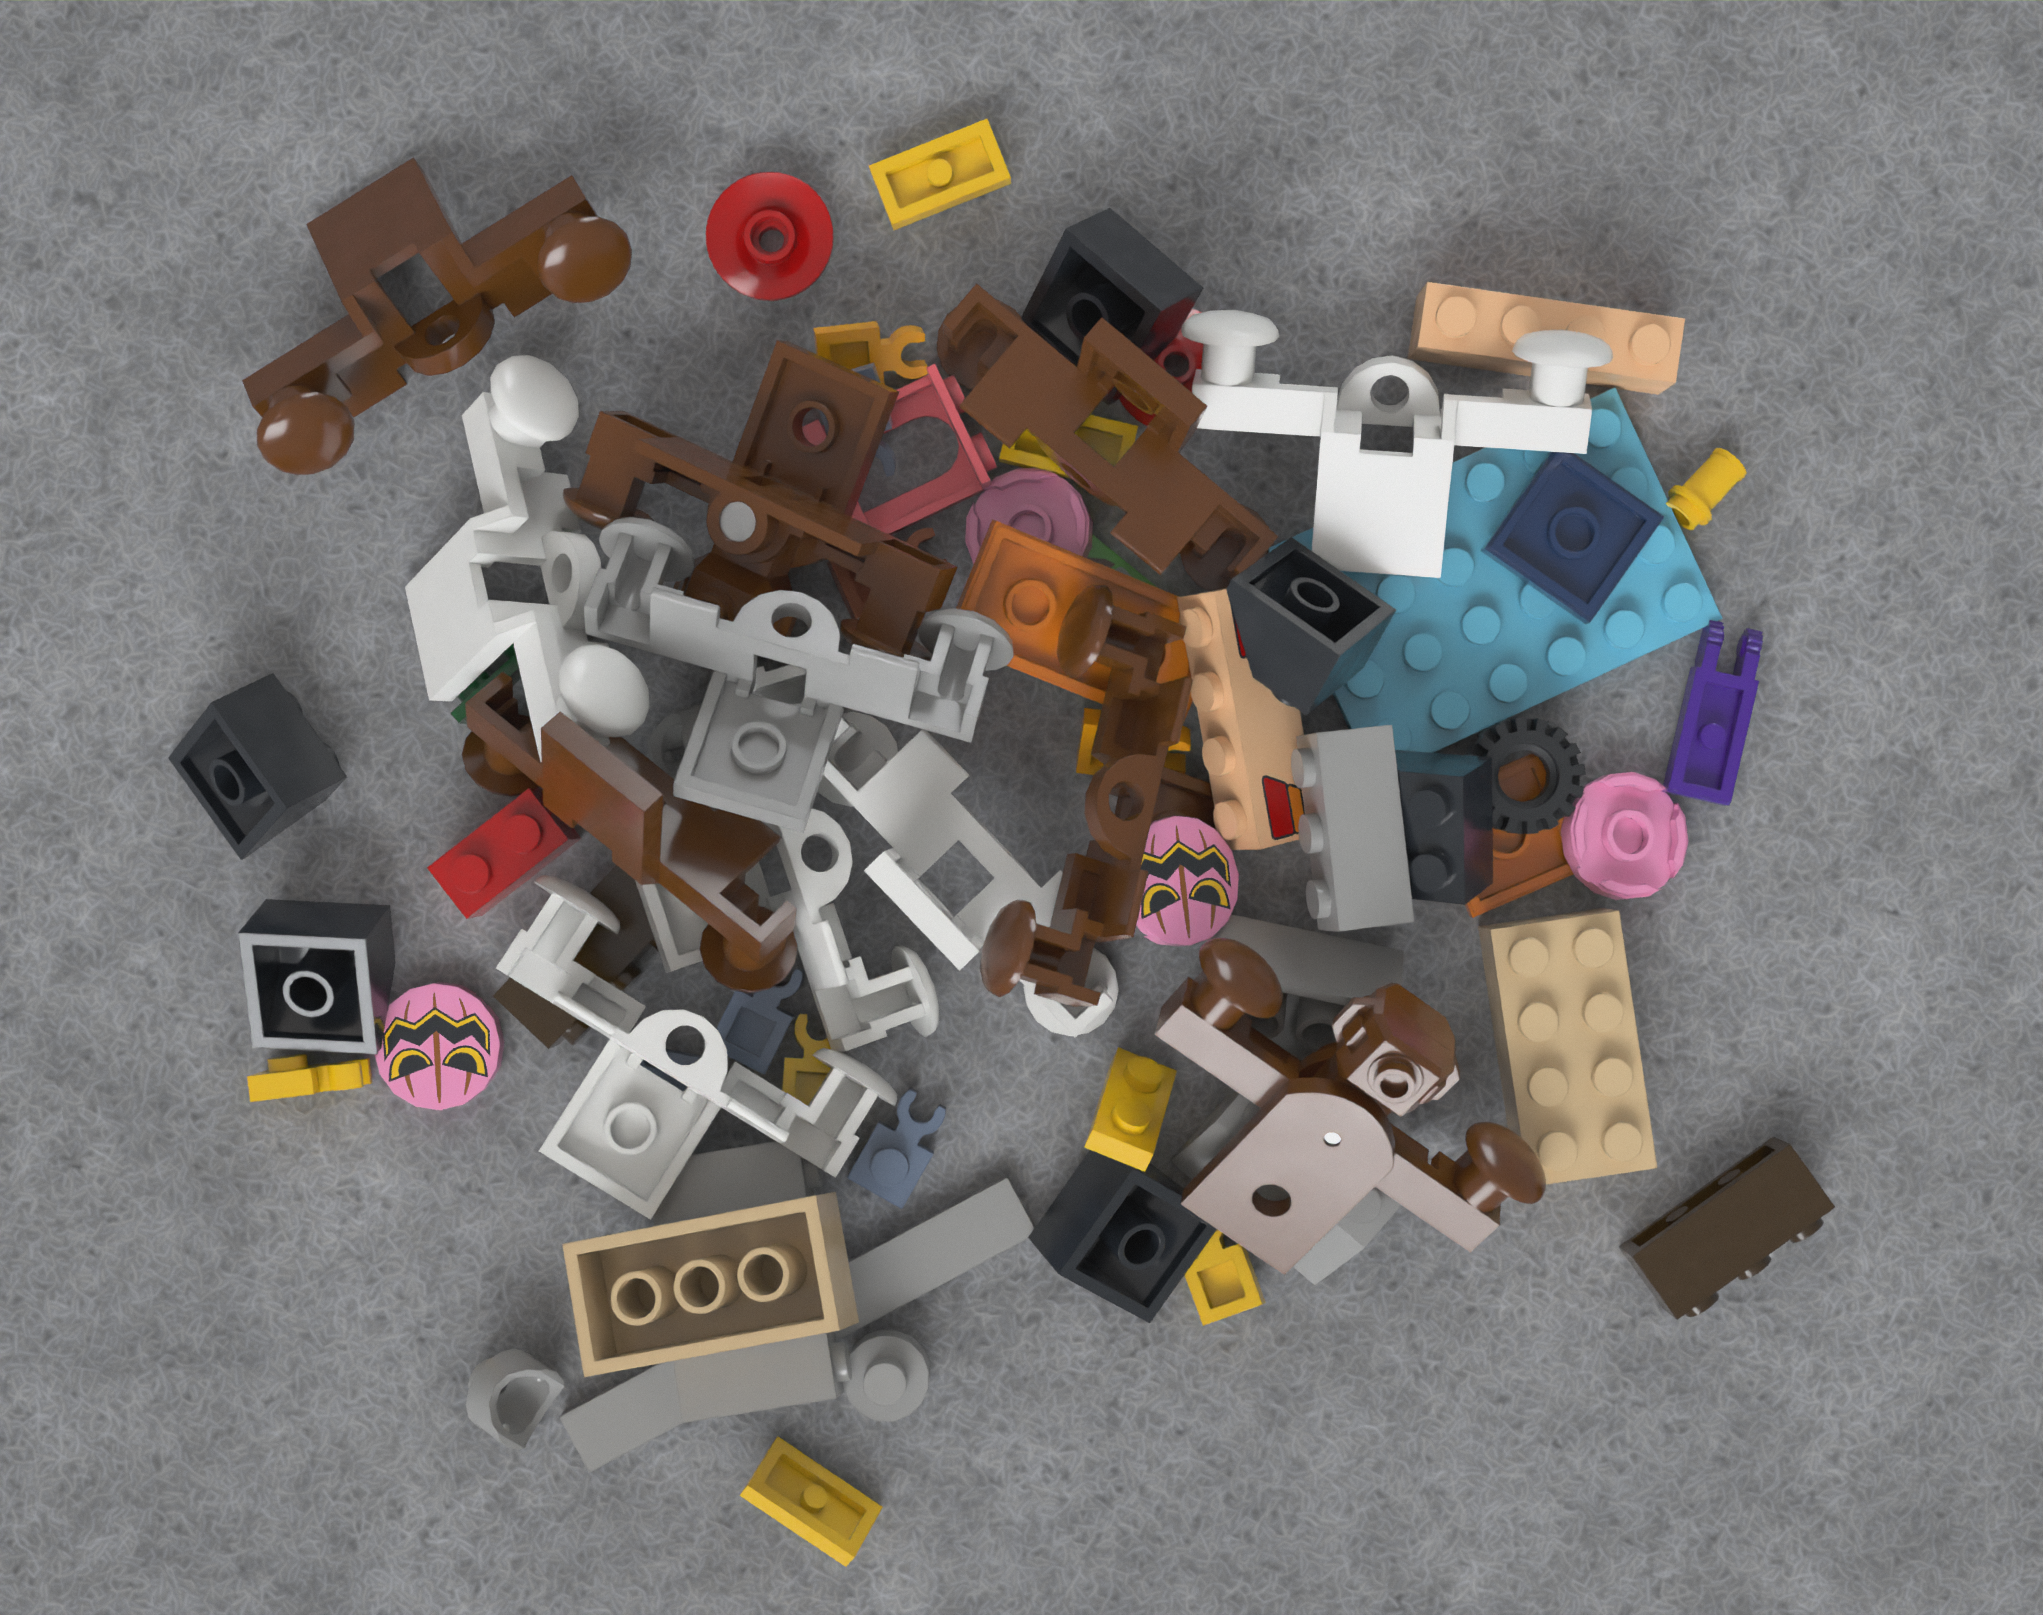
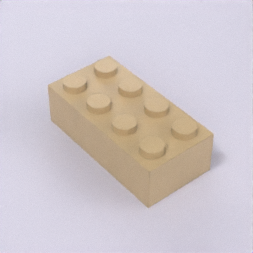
M1599 908L1478 926L1508 1129L1519 1135L1533 1149L1543 1167L1546 1184L1657 1168L1620 912L1618 910Z
M836 1192L562 1244L584 1377L829 1333L859 1323Z

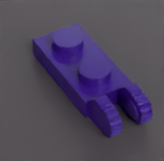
M1709 620L1708 626L1704 627L1701 632L1695 658V667H1691L1663 783L1665 789L1662 792L1722 806H1730L1759 681L1755 680L1762 649L1763 632L1750 628L1744 630L1737 644V657L1732 675L1716 671L1720 649L1724 640V623Z

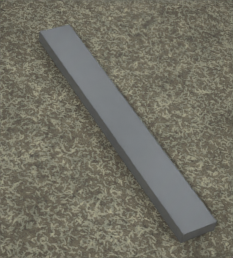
M1004 1176L849 1259L859 1323L835 1331L836 1341L1028 1239L1035 1225L1009 1176ZM673 1361L651 1365L560 1415L559 1418L589 1473L682 1424Z

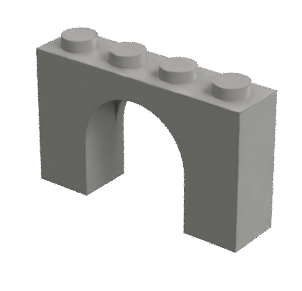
M777 1141L691 1155L653 1215L654 1226L815 1196L814 1188L823 1186L822 1169ZM835 1331L673 1361L682 1423L836 1399L844 1393L843 1381L852 1379L847 1342H837Z

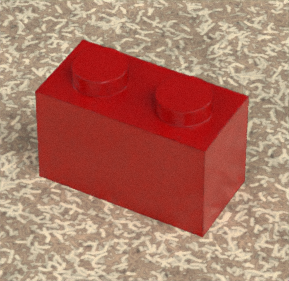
M528 788L428 866L427 869L466 919L474 918L488 912L578 842L581 837L574 828L572 829L543 805V789Z

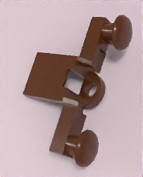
M413 157L306 224L338 296L349 314L242 380L252 407L262 417L257 428V447L263 458L281 472L294 475H310L333 467L347 455L354 441L355 421L353 417H356L407 385L403 376L397 370L398 368L407 363L414 372L432 376L446 374L464 366L480 353L491 338L495 324L493 309L502 303L505 304L515 318L552 294L558 299L571 303L593 302L608 296L622 284L631 267L632 248L627 233L615 222L598 216L584 192L571 175L461 243L429 179ZM419 253L454 300L411 326L387 295L377 278ZM454 335L450 340L443 343L448 337Z
M977 283L958 306L946 315L938 330L936 347L941 366L949 376L954 375L960 385L972 390L959 407L1009 449L1027 430L1037 439L1039 446L1046 455L1071 479L1102 502L1111 506H1118L1126 514L1110 534L1159 575L1165 571L1180 553L1184 569L1196 585L1207 591L1227 588L1231 579L1269 553L1268 549L1274 546V542L1279 536L1269 529V526L1256 511L1238 503L1180 454L1181 450L1194 435L1208 406L1102 317L1084 337L1078 366L1076 367L1029 328L1014 308L995 299ZM1114 386L1137 408L1150 415L1156 414L1145 431L1115 466L1110 464L1075 434Z
M1105 585L1088 586L1076 596L1065 614L1058 636L1056 651L1059 665L1069 677L1078 678L1087 672L1094 662L1111 668L1091 755L1103 763L1104 766L1093 775L1085 793L1084 814L1090 834L1095 840L1089 841L1086 856L1078 853L1067 854L1050 927L1037 924L1035 910L1031 902L1018 899L1001 908L992 921L982 947L980 972L982 982L987 991L998 997L1010 993L1019 980L1022 979L1036 984L1034 995L1073 1007L1098 1006L1101 993L1084 988L1095 942L1115 941L1134 937L1149 873L1146 870H1140L1151 822L1170 816L1197 818L1216 830L1213 819L1215 807L1210 783L1164 767L1169 746L1179 743L1193 679L1184 677L1162 684L1157 683L1156 680L1165 644L1184 639L1186 626L1150 612L1135 614L1114 606L1112 592ZM1109 794L1118 797L1114 813L1110 808Z
M501 672L465 703L467 727L471 732L465 739L462 758L466 772L477 786L492 794L510 797L521 795L528 788L537 789L541 787L543 789V805L572 829L579 824L612 851V861L639 884H660L708 923L702 932L699 950L705 969L719 984L732 991L755 993L769 990L786 978L796 962L798 945L793 930L797 908L787 900L775 912L766 907L759 906L760 895L745 884L746 873L779 843L782 838L760 820L721 809L713 811L707 805L673 796V783L675 779L621 736H610V744L604 747L561 711L541 727L542 762H540L531 718L518 713V700L513 697L512 678L504 672Z

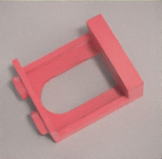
M935 364L926 367L928 375L897 389L899 395L891 413L893 426L892 429L884 431V434L914 419L922 417L938 418L947 423L956 434L959 445L957 459L951 469L942 476L867 512H863L859 502H857L852 518L889 535H893L983 492L985 488L991 485L987 472L997 468L982 433L980 432L970 437L964 426L960 414L965 411L959 406L965 397L955 376L952 375L942 379ZM819 419L802 427L804 436L813 445L821 444L827 437L824 425L820 423Z

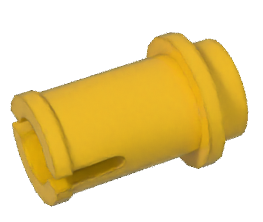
M1715 448L1710 457L1682 486L1674 485L1668 491L1670 499L1665 504L1672 508L1679 525L1685 529L1694 530L1698 524L1705 526L1712 520L1710 511L1738 481L1740 482L1747 474L1746 469L1733 454L1725 449Z

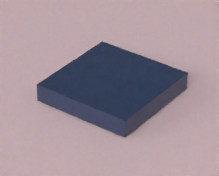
M1549 452L1483 546L1481 552L1581 622L1588 624L1593 620L1664 519V516L1576 454Z

